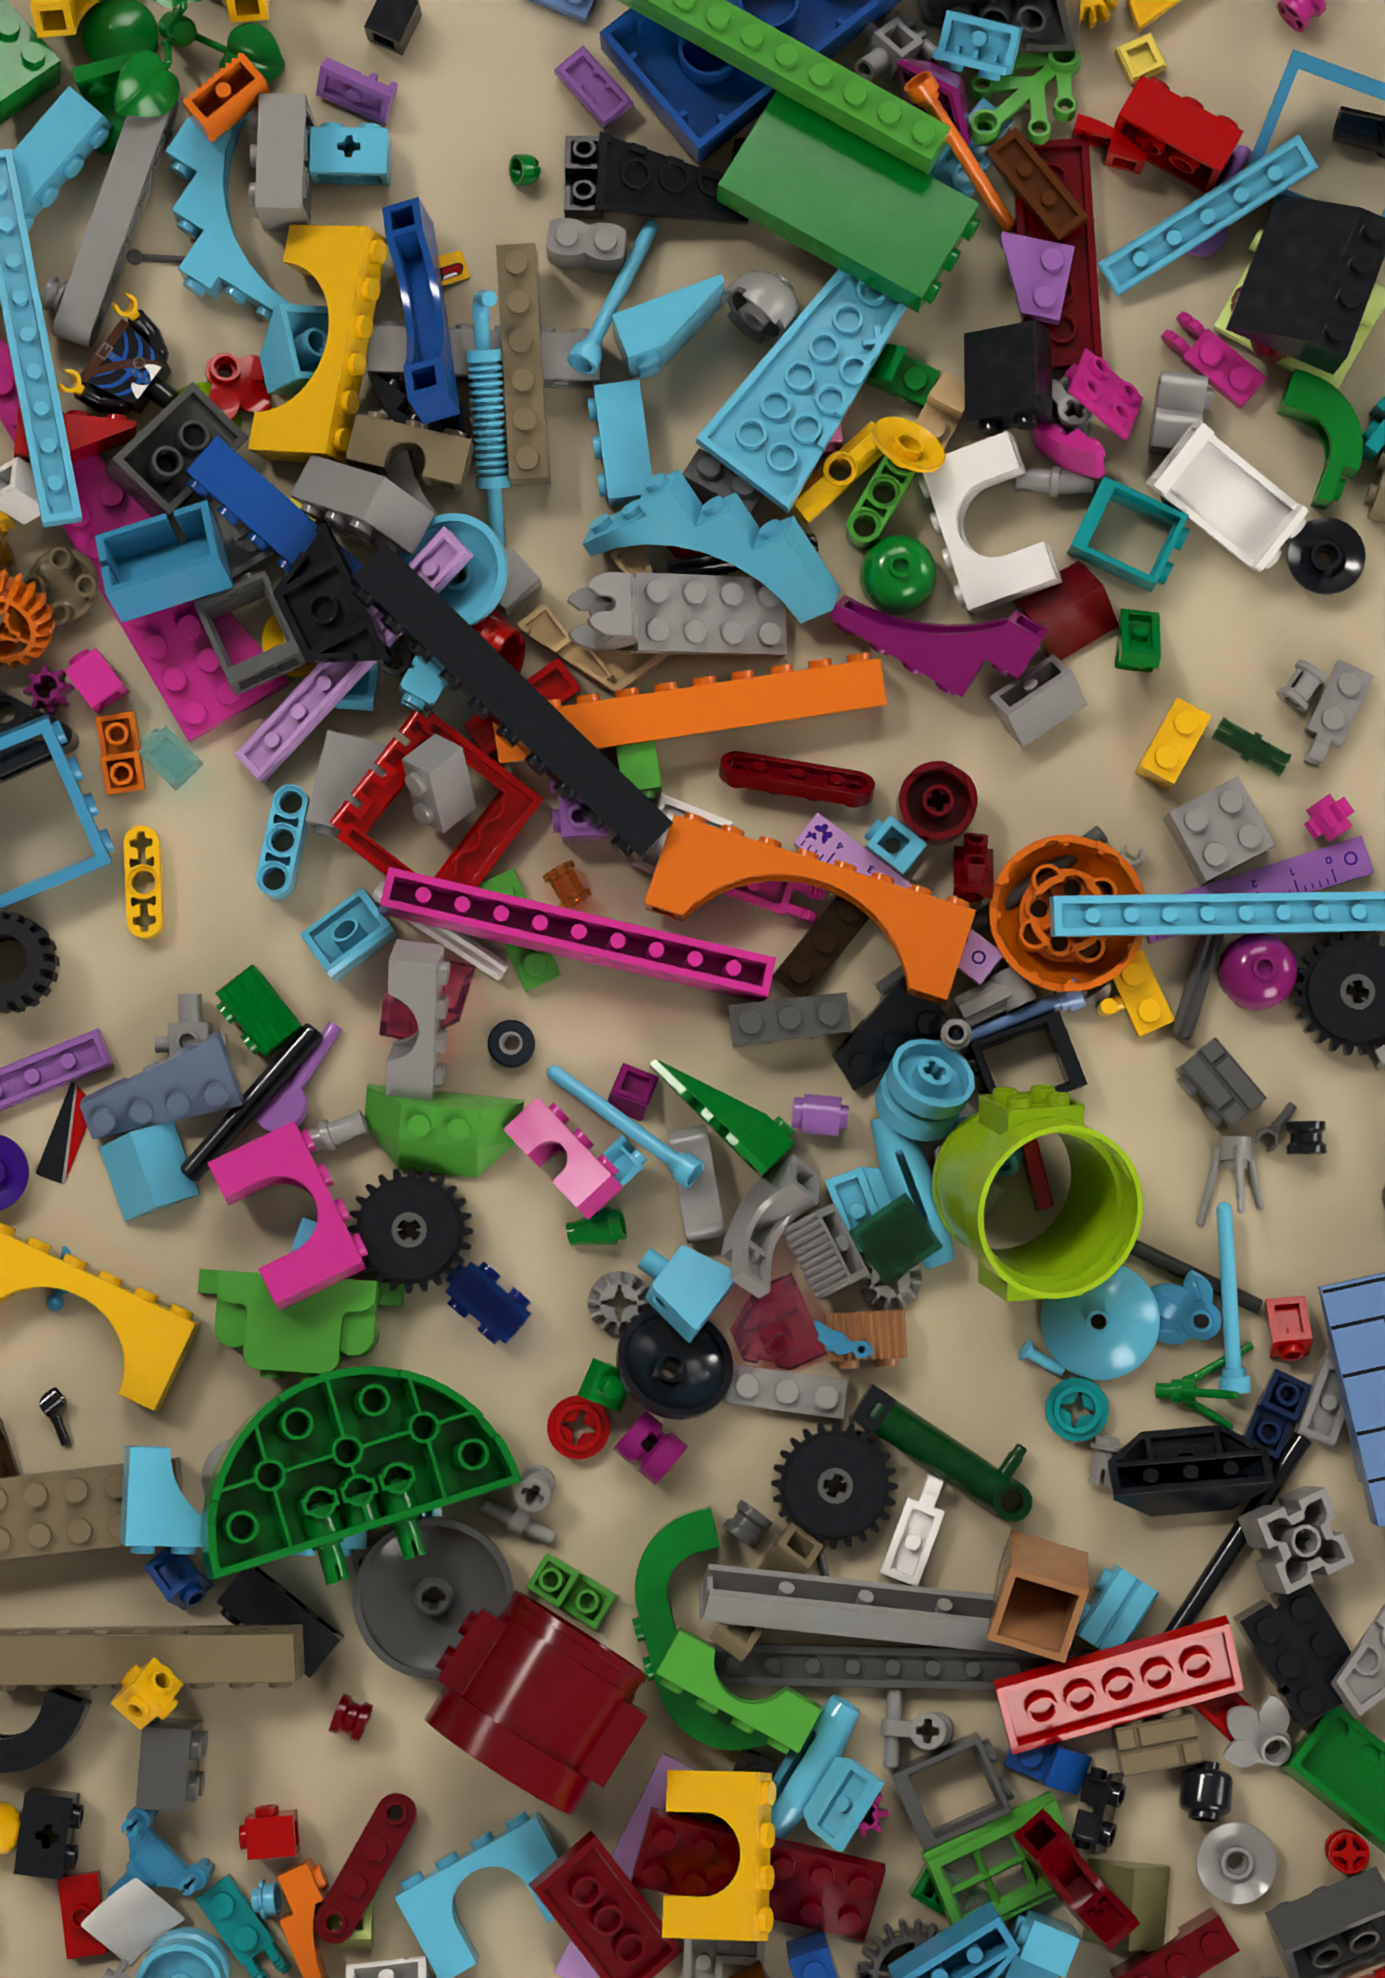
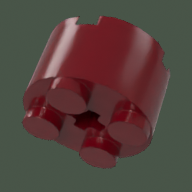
M931 761L921 764L906 777L901 785L896 801L898 820L912 833L925 841L927 845L950 843L959 838L973 820L978 804L977 790L970 776L950 763ZM932 795H936L938 801L945 800L946 802L940 812H936L934 807H928L927 805Z

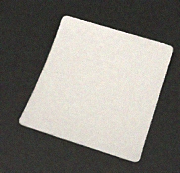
M134 1878L103 1901L81 1923V1927L121 1960L126 1959L129 1961L128 1965H132L158 1938L184 1921L185 1917L141 1880Z

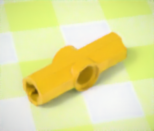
M872 421L839 451L829 455L824 464L808 478L791 508L796 516L807 525L838 497L850 491L855 482L885 456L874 442L872 430L875 424ZM838 465L844 466L850 472V476L842 481L835 480L829 474L830 469Z

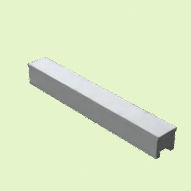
M708 1564L703 1586H700L699 1589L700 1621L1006 1654H1016L1017 1648L987 1640L994 1594Z

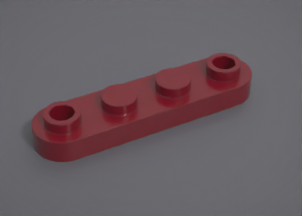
M743 751L728 752L720 760L719 777L733 788H747L765 791L773 795L783 794L806 798L810 801L843 804L851 808L867 805L873 799L875 781L870 775L861 771Z
M401 1793L389 1794L376 1807L316 1914L315 1929L322 1940L328 1943L339 1944L347 1941L354 1934L416 1823L417 1808L408 1796ZM393 1806H400L403 1809V1816L398 1821H392L389 1818V1811ZM337 1914L342 1919V1925L338 1930L332 1931L328 1927V1919L330 1916Z

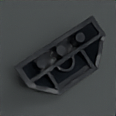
M1221 1425L1140 1432L1116 1456L1114 1455L1108 1461L1113 1500L1151 1517L1232 1510L1274 1486L1268 1447L1259 1443L1255 1444L1246 1437Z

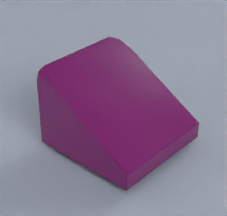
M623 1063L607 1102L628 1117L642 1121L659 1077Z

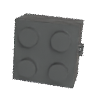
M156 1717L142 1729L136 1809L185 1812L197 1801L198 1796L203 1795L205 1772L199 1771V1761L201 1755H206L208 1746V1731H202L203 1720L169 1717L161 1720L159 1717Z

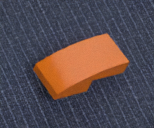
M136 711L96 716L95 721L102 755L100 756L106 795L146 789Z

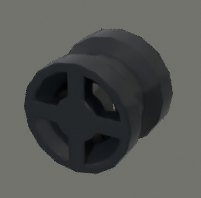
M1326 1121L1286 1122V1131L1290 1134V1143L1286 1146V1153H1327L1326 1144L1322 1142V1133L1326 1130Z

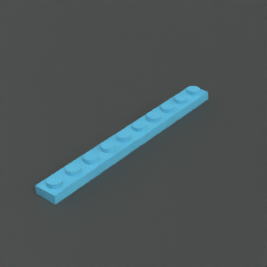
M12 148L0 150V304L42 526L50 527L82 522V513Z
M1385 891L1076 895L1049 897L1051 937L1385 932Z

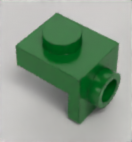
M593 1358L577 1395L620 1412L628 1393L619 1378L617 1366Z

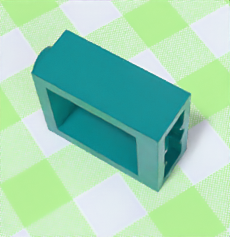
M1103 476L1067 554L1146 591L1152 592L1157 582L1162 585L1165 584L1174 564L1167 560L1173 548L1181 550L1190 529L1184 527L1189 515ZM1109 500L1171 528L1149 574L1088 546Z

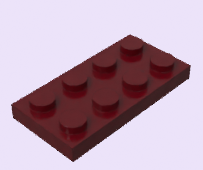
M591 1830L528 1884L600 1978H653L683 1952V1949L674 1938H662V1922Z

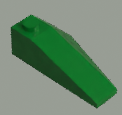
M657 1059L650 1063V1067L760 1177L795 1144L790 1138L795 1132L779 1116L772 1120L767 1114Z

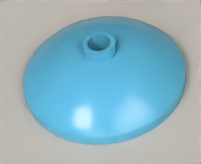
M460 513L441 514L432 518L414 555L400 551L398 556L409 565L443 526L448 528L474 556L439 595L472 627L484 620L494 610L504 593L508 577L506 552L497 534L479 519ZM465 571L466 578L459 584L457 581L458 575Z
M1121 1265L1110 1278L1081 1296L1044 1299L1040 1323L1042 1336L1048 1350L1065 1369L1083 1378L1109 1380L1132 1372L1147 1359L1158 1338L1160 1313L1156 1298L1148 1284L1137 1273ZM1095 1314H1102L1106 1318L1107 1323L1104 1328L1096 1329L1093 1327L1091 1319Z

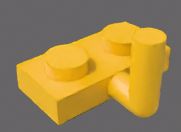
M1143 949L1137 952L1133 960L1120 974L1111 979L1118 995L1104 999L1096 1008L1098 1015L1101 1017H1107L1125 1009L1137 1038L1175 1021Z

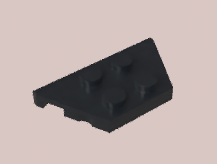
M322 523L315 530L318 534L305 553L302 551L292 563L290 573L281 579L273 591L305 661L309 663L389 661L393 656L370 608L362 605L351 593L354 587L350 584V581L354 575L330 525Z

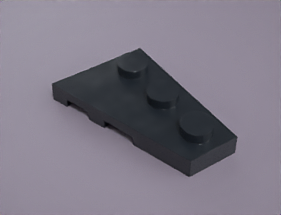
M903 973L895 984L880 997V1002L864 1020L862 1019L833 1053L832 1057L850 1087L855 1091L884 1073L897 1048L907 1041L922 1038L929 1040L940 1038L941 1029L949 1019L940 1004L909 995Z

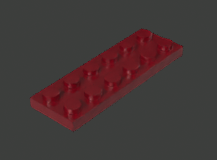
M1089 137L1049 139L1042 145H1035L1028 141L1089 215L1086 222L1059 242L1075 246L1059 324L1038 321L1051 332L1052 370L1069 369L1074 363L1078 366L1086 348L1095 356L1103 359ZM1013 191L1016 234L1055 242ZM1021 317V322L1032 320Z
M651 1807L631 1876V1882L634 1886L670 1895L711 1896L717 1894L731 1883L739 1867L740 1847L736 1834L731 1826ZM775 1837L774 1846L770 1848V1865L774 1869L775 1878L773 1888L769 1893V1907L773 1911L774 1920L865 1941L885 1876V1863Z

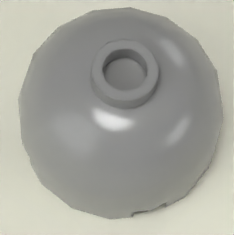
M759 270L747 272L734 280L721 294L720 301L722 306L727 301L732 309L727 314L731 322L743 334L758 344L764 339L773 342L769 348H772L797 319L799 312L797 299L792 291L793 285L785 276L778 273L774 275L770 272Z

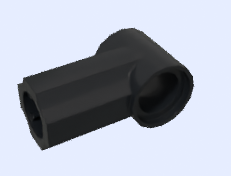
M1341 106L1334 125L1332 141L1372 150L1379 157L1385 159V116Z

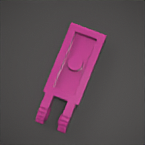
M1182 311L1176 318L1177 323L1197 341L1190 348L1185 340L1168 329L1161 335L1162 341L1182 358L1181 362L1197 375L1208 376V384L1234 406L1241 409L1267 377L1208 328L1205 330L1198 320L1189 313Z
M763 882L738 887L722 894L783 916L786 913L792 917L815 923L818 915L812 910L789 904L793 890L813 900H823L826 892L820 888L800 883Z

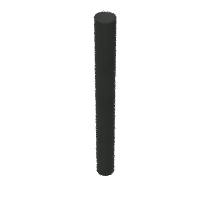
M1136 1240L1130 1254L1182 1279H1185L1190 1270H1194L1206 1277L1212 1285L1213 1294L1221 1297L1220 1279ZM1237 1288L1238 1306L1257 1314L1263 1300Z

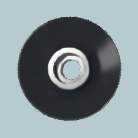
M1329 517L1316 518L1307 522L1299 534L1290 540L1287 550L1288 567L1294 579L1306 590L1321 595L1337 594L1351 587L1360 577L1366 559L1365 547L1357 531L1346 522ZM1319 553L1327 554L1330 557V564L1321 565L1317 560V555Z

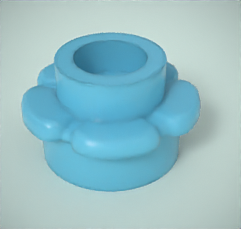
M265 1879L260 1880L258 1888L252 1889L251 1892L252 1910L254 1913H260L263 1920H267L270 1916L280 1915L282 1908L279 1884L277 1882L266 1883Z

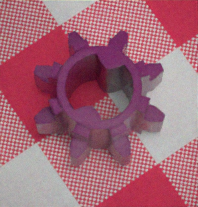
M45 664L41 669V673L37 675L28 673L32 682L31 686H27L28 688L23 690V693L26 696L33 697L34 701L31 707L40 710L46 706L48 712L51 715H55L58 706L62 704L66 707L70 706L66 697L67 694L75 690V687L72 684L65 683L64 679L67 674L63 669L52 673ZM56 682L57 689L50 691V697L42 698L41 691L47 690L48 683Z

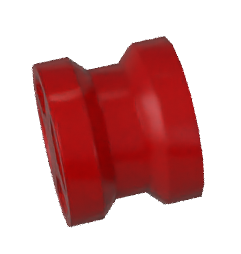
M1335 1830L1325 1841V1856L1330 1864L1340 1872L1350 1875L1359 1873L1368 1864L1370 1857L1369 1847L1365 1840L1352 1830Z

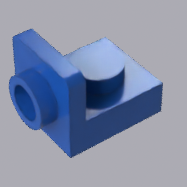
M165 1547L143 1566L166 1600L182 1610H187L189 1607L200 1603L204 1599L206 1592L214 1586L212 1581L207 1579V1576L198 1570L188 1554H171V1547Z

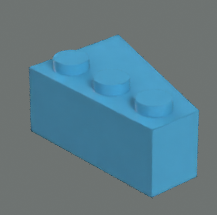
M989 1901L889 1964L888 1969L892 1978H997L1018 1954L1020 1949L996 1908Z

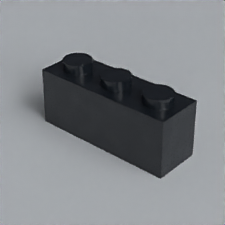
M259 1566L242 1570L217 1601L223 1607L220 1613L233 1625H241V1623L244 1625L303 1624L305 1672L303 1674L309 1678L315 1674L344 1637V1635Z

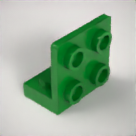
M146 48L71 68L75 83L83 98L102 113L113 125L109 131L108 139L97 149L100 155L114 152L127 117L117 114L114 110V91L119 74L131 56L140 51L147 50Z

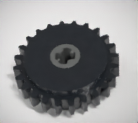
M1364 931L1357 932L1352 940L1349 932H1343L1340 934V942H1337L1336 938L1330 935L1325 938L1327 948H1324L1320 943H1316L1312 946L1315 957L1309 954L1302 956L1301 960L1307 967L1298 968L1297 976L1301 978V982L1295 983L1293 990L1299 992V997L1292 1000L1291 1005L1301 1006L1302 1012L1295 1016L1296 1020L1306 1019L1309 1023L1303 1032L1305 1034L1312 1031L1318 1033L1314 1043L1318 1045L1328 1040L1330 1041L1328 1048L1330 1052H1334L1339 1046H1343L1344 1055L1349 1056L1352 1054L1354 1047H1357L1360 1056L1368 1054L1369 1044L1376 1050L1383 1046L1382 1039L1385 1040V945L1383 947L1379 945L1380 935L1377 934L1372 936L1369 941H1365ZM1355 984L1356 991L1362 992V997L1353 1002V996L1346 994V989L1353 987Z
M409 1167L407 1177H402L399 1169H393V1179L390 1181L383 1174L379 1175L378 1178L381 1185L376 1188L371 1184H367L365 1187L370 1195L367 1199L357 1196L356 1201L362 1207L360 1211L355 1210L349 1213V1215L357 1219V1225L348 1226L347 1229L349 1232L359 1234L368 1252V1255L362 1257V1260L368 1263L363 1273L369 1275L374 1271L377 1272L376 1281H379L378 1285H381L386 1279L391 1280L390 1290L396 1291L400 1283L405 1284L406 1293H412L414 1284L418 1283L422 1292L428 1291V1281L433 1280L437 1286L443 1285L440 1275L445 1272L453 1277L455 1271L451 1265L454 1262L459 1264L465 1263L464 1258L459 1255L461 1249L471 1250L472 1247L467 1242H464V1235L474 1234L473 1229L464 1226V1221L471 1219L472 1213H462L460 1209L467 1203L466 1199L455 1200L453 1195L458 1188L455 1185L447 1190L443 1188L445 1177L442 1175L435 1182L431 1181V1171L427 1169L423 1172L422 1177H417L414 1167ZM405 1221L412 1224L418 1221L421 1228L416 1229V1231L420 1232L416 1240L412 1237L403 1239L401 1236V1232L405 1231V1229H401Z
M833 1421L832 1429L826 1431L820 1422L817 1423L818 1433L813 1435L807 1428L802 1429L805 1439L799 1442L793 1437L789 1440L794 1449L791 1453L781 1449L780 1454L786 1461L784 1465L774 1464L773 1467L774 1470L781 1473V1479L771 1480V1486L781 1488V1493L773 1496V1501L784 1502L785 1505L778 1512L779 1516L786 1517L790 1515L792 1520L789 1524L793 1522L795 1525L800 1526L807 1534L814 1535L815 1540L819 1543H822L823 1539H829L831 1549H836L837 1540L841 1539L844 1540L848 1548L852 1547L851 1537L856 1535L862 1542L867 1541L864 1531L870 1528L878 1533L880 1529L875 1521L878 1517L888 1520L890 1517L883 1509L885 1505L893 1506L896 1503L894 1499L888 1497V1491L898 1489V1484L889 1482L888 1476L897 1473L896 1468H886L884 1464L890 1459L891 1455L888 1452L879 1455L877 1450L882 1444L881 1441L876 1440L869 1444L867 1442L869 1431L864 1430L857 1436L854 1434L855 1425L852 1423L847 1426L846 1431H840L839 1422ZM834 1474H839L843 1476L840 1479L841 1483L846 1482L844 1490H837L834 1496L827 1494L826 1492L829 1491L828 1487L823 1488L825 1479L832 1480Z

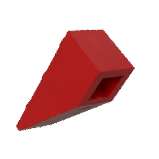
M18 408L14 458L19 456L30 463L21 410ZM69 410L66 413H62L72 463L129 443L136 436L137 421H131L124 415L110 414L104 418L90 416L89 413L81 410Z

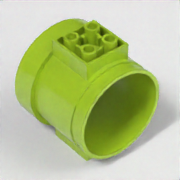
M1032 1085L1031 1091L1017 1092V1089L1013 1087L993 1088V1094L979 1095V1111L968 1116L953 1129L941 1146L934 1164L932 1196L942 1224L956 1240L974 1251L977 1255L978 1283L1006 1302L1081 1296L1083 1293L1094 1289L1110 1278L1124 1263L1133 1249L1141 1228L1143 1193L1138 1173L1132 1161L1112 1139L1084 1125V1104L1070 1098L1069 1093L1056 1091L1053 1085ZM1058 1133L1067 1149L1071 1167L1069 1193L1061 1212L1042 1234L1030 1242L1013 1248H990L984 1230V1207L990 1185L1003 1163L1024 1144L1046 1134Z

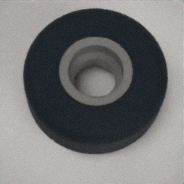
M506 1020L498 1023L491 1030L488 1037V1050L498 1064L510 1068L519 1067L532 1057L535 1050V1039L531 1030L524 1023L517 1020ZM514 1037L517 1039L518 1046L515 1050L506 1049L505 1041L507 1038Z

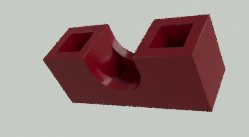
M1211 1907L1178 1927L1179 1933L1165 1945L1150 1952L1141 1950L1110 1969V1972L1114 1978H1197L1240 1950L1219 1915Z

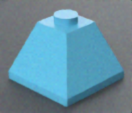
M278 304L274 306L260 354V362L268 394L296 395L313 376L322 358L327 341L329 325L327 306Z

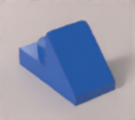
M1053 1743L1012 1755L1009 1747L1003 1765L1038 1779L1045 1786L1078 1795L1092 1757L1060 1743Z

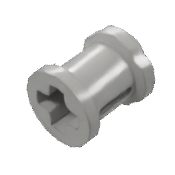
M1298 660L1295 664V673L1286 686L1280 687L1276 694L1289 706L1303 712L1309 707L1307 702L1318 685L1325 684L1327 676L1314 665Z

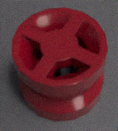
M344 1693L331 1721L329 1732L334 1734L343 1732L348 1734L352 1741L359 1743L371 1715L373 1705L367 1702L363 1704L356 1703L350 1695Z

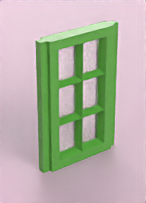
M1047 1791L1012 1808V1812L921 1852L950 1926L989 1901L992 1902L1002 1920L1006 1921L1056 1896L1033 1868L1012 1836L1043 1808L1072 1840L1051 1791Z

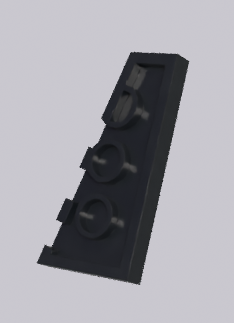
M600 131L594 212L747 225L749 219L716 201L718 183L724 174L705 167L694 166L674 156H666L651 151L645 146L633 142L629 143Z

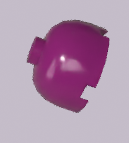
M1244 934L1231 942L1220 956L1217 974L1221 989L1224 994H1227L1229 999L1235 1002L1234 1004L1243 1009L1261 1011L1271 1009L1287 999L1296 983L1298 967L1296 957L1288 944L1277 936L1271 934Z

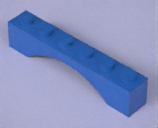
M419 197L383 207L382 212L386 240L399 284L406 323L407 354L403 369L407 399L422 423L427 424L460 414L434 223Z

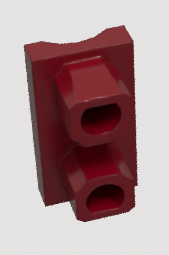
M965 833L963 846H954L953 896H957L969 903L978 902L983 898L993 899V849L987 848L988 835Z

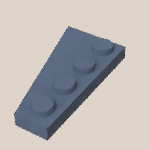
M220 1030L208 1035L206 1040L194 1046L190 1044L178 1050L176 1055L160 1063L156 1061L144 1067L142 1072L130 1078L124 1077L82 1098L80 1108L92 1139L242 1106L244 1097Z

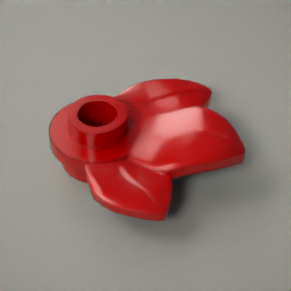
M219 353L210 358L205 369L206 379L211 385L209 398L231 420L237 415L239 409L252 414L271 409L270 395L263 384L265 379L259 356L250 354L237 358L230 353ZM220 370H227L231 373V376L221 377L218 375V372Z

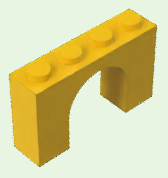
M667 1770L666 1812L710 1813L725 1820L731 1826L738 1839L740 1862L737 1873L731 1883L717 1894L711 1896L663 1895L662 1938L768 1941L774 1922L773 1911L769 1907V1893L773 1888L775 1878L774 1869L770 1865V1848L775 1843V1827L771 1823V1806L774 1805L776 1800V1786L772 1781V1773Z

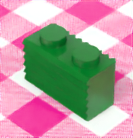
M253 964L215 993L221 1000L216 1007L230 1024L235 1020L245 1031L240 1038L254 1055L261 1051L264 1056L269 1057L292 1039L303 1027L260 970Z

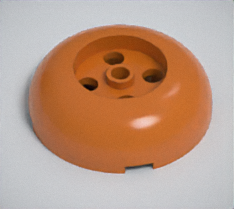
M1071 834L1054 835L1027 845L1017 852L1004 866L994 884L993 899H990L989 924L992 938L1000 955L1020 977L1047 990L1080 992L1101 986L1120 974L1137 954L1142 944L1143 936L1066 937L1068 941L1067 948L1063 951H1057L1051 945L1049 897L1067 896L1064 892V885L1068 881H1075L1079 884V895H1145V892L1133 867L1112 847L1101 841H1095L1086 837ZM1064 855H1074L1078 858L1077 863L1070 869H1059L1052 864H1045ZM1042 871H1048L1047 873L1041 875L1036 879V875ZM1031 874L1029 887L1025 891L1020 904L1012 910H1006L1005 901L1010 891L1021 880ZM1041 901L1046 905L1047 913L1045 916L1038 918L1031 914L1030 907L1033 902Z

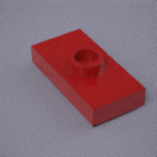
M100 1870L66 1875L62 1880H58L67 1959L107 1954L109 1949L81 1927V1923L103 1902Z

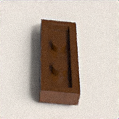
M1016 127L985 150L984 156L1055 242L1059 243L1087 221L1089 215Z

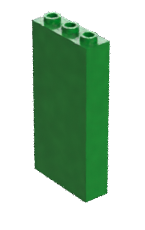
M778 91L773 95L717 187L716 201L919 313L925 302L933 303L942 287V283L938 280L944 270L951 273L961 255V251L957 250L963 239L967 241L972 239L981 221L976 218L980 203Z

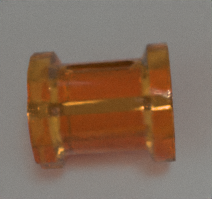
M573 860L558 865L542 877L545 883L550 882L561 901L559 907L567 909L576 906L592 895L589 888L584 889L573 870L575 867Z

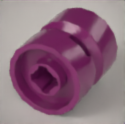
M645 1410L614 1446L613 1450L628 1463H639L638 1471L652 1484L656 1485L688 1446L672 1432L664 1434L662 1432L663 1424ZM646 1438L655 1443L648 1453L640 1446Z

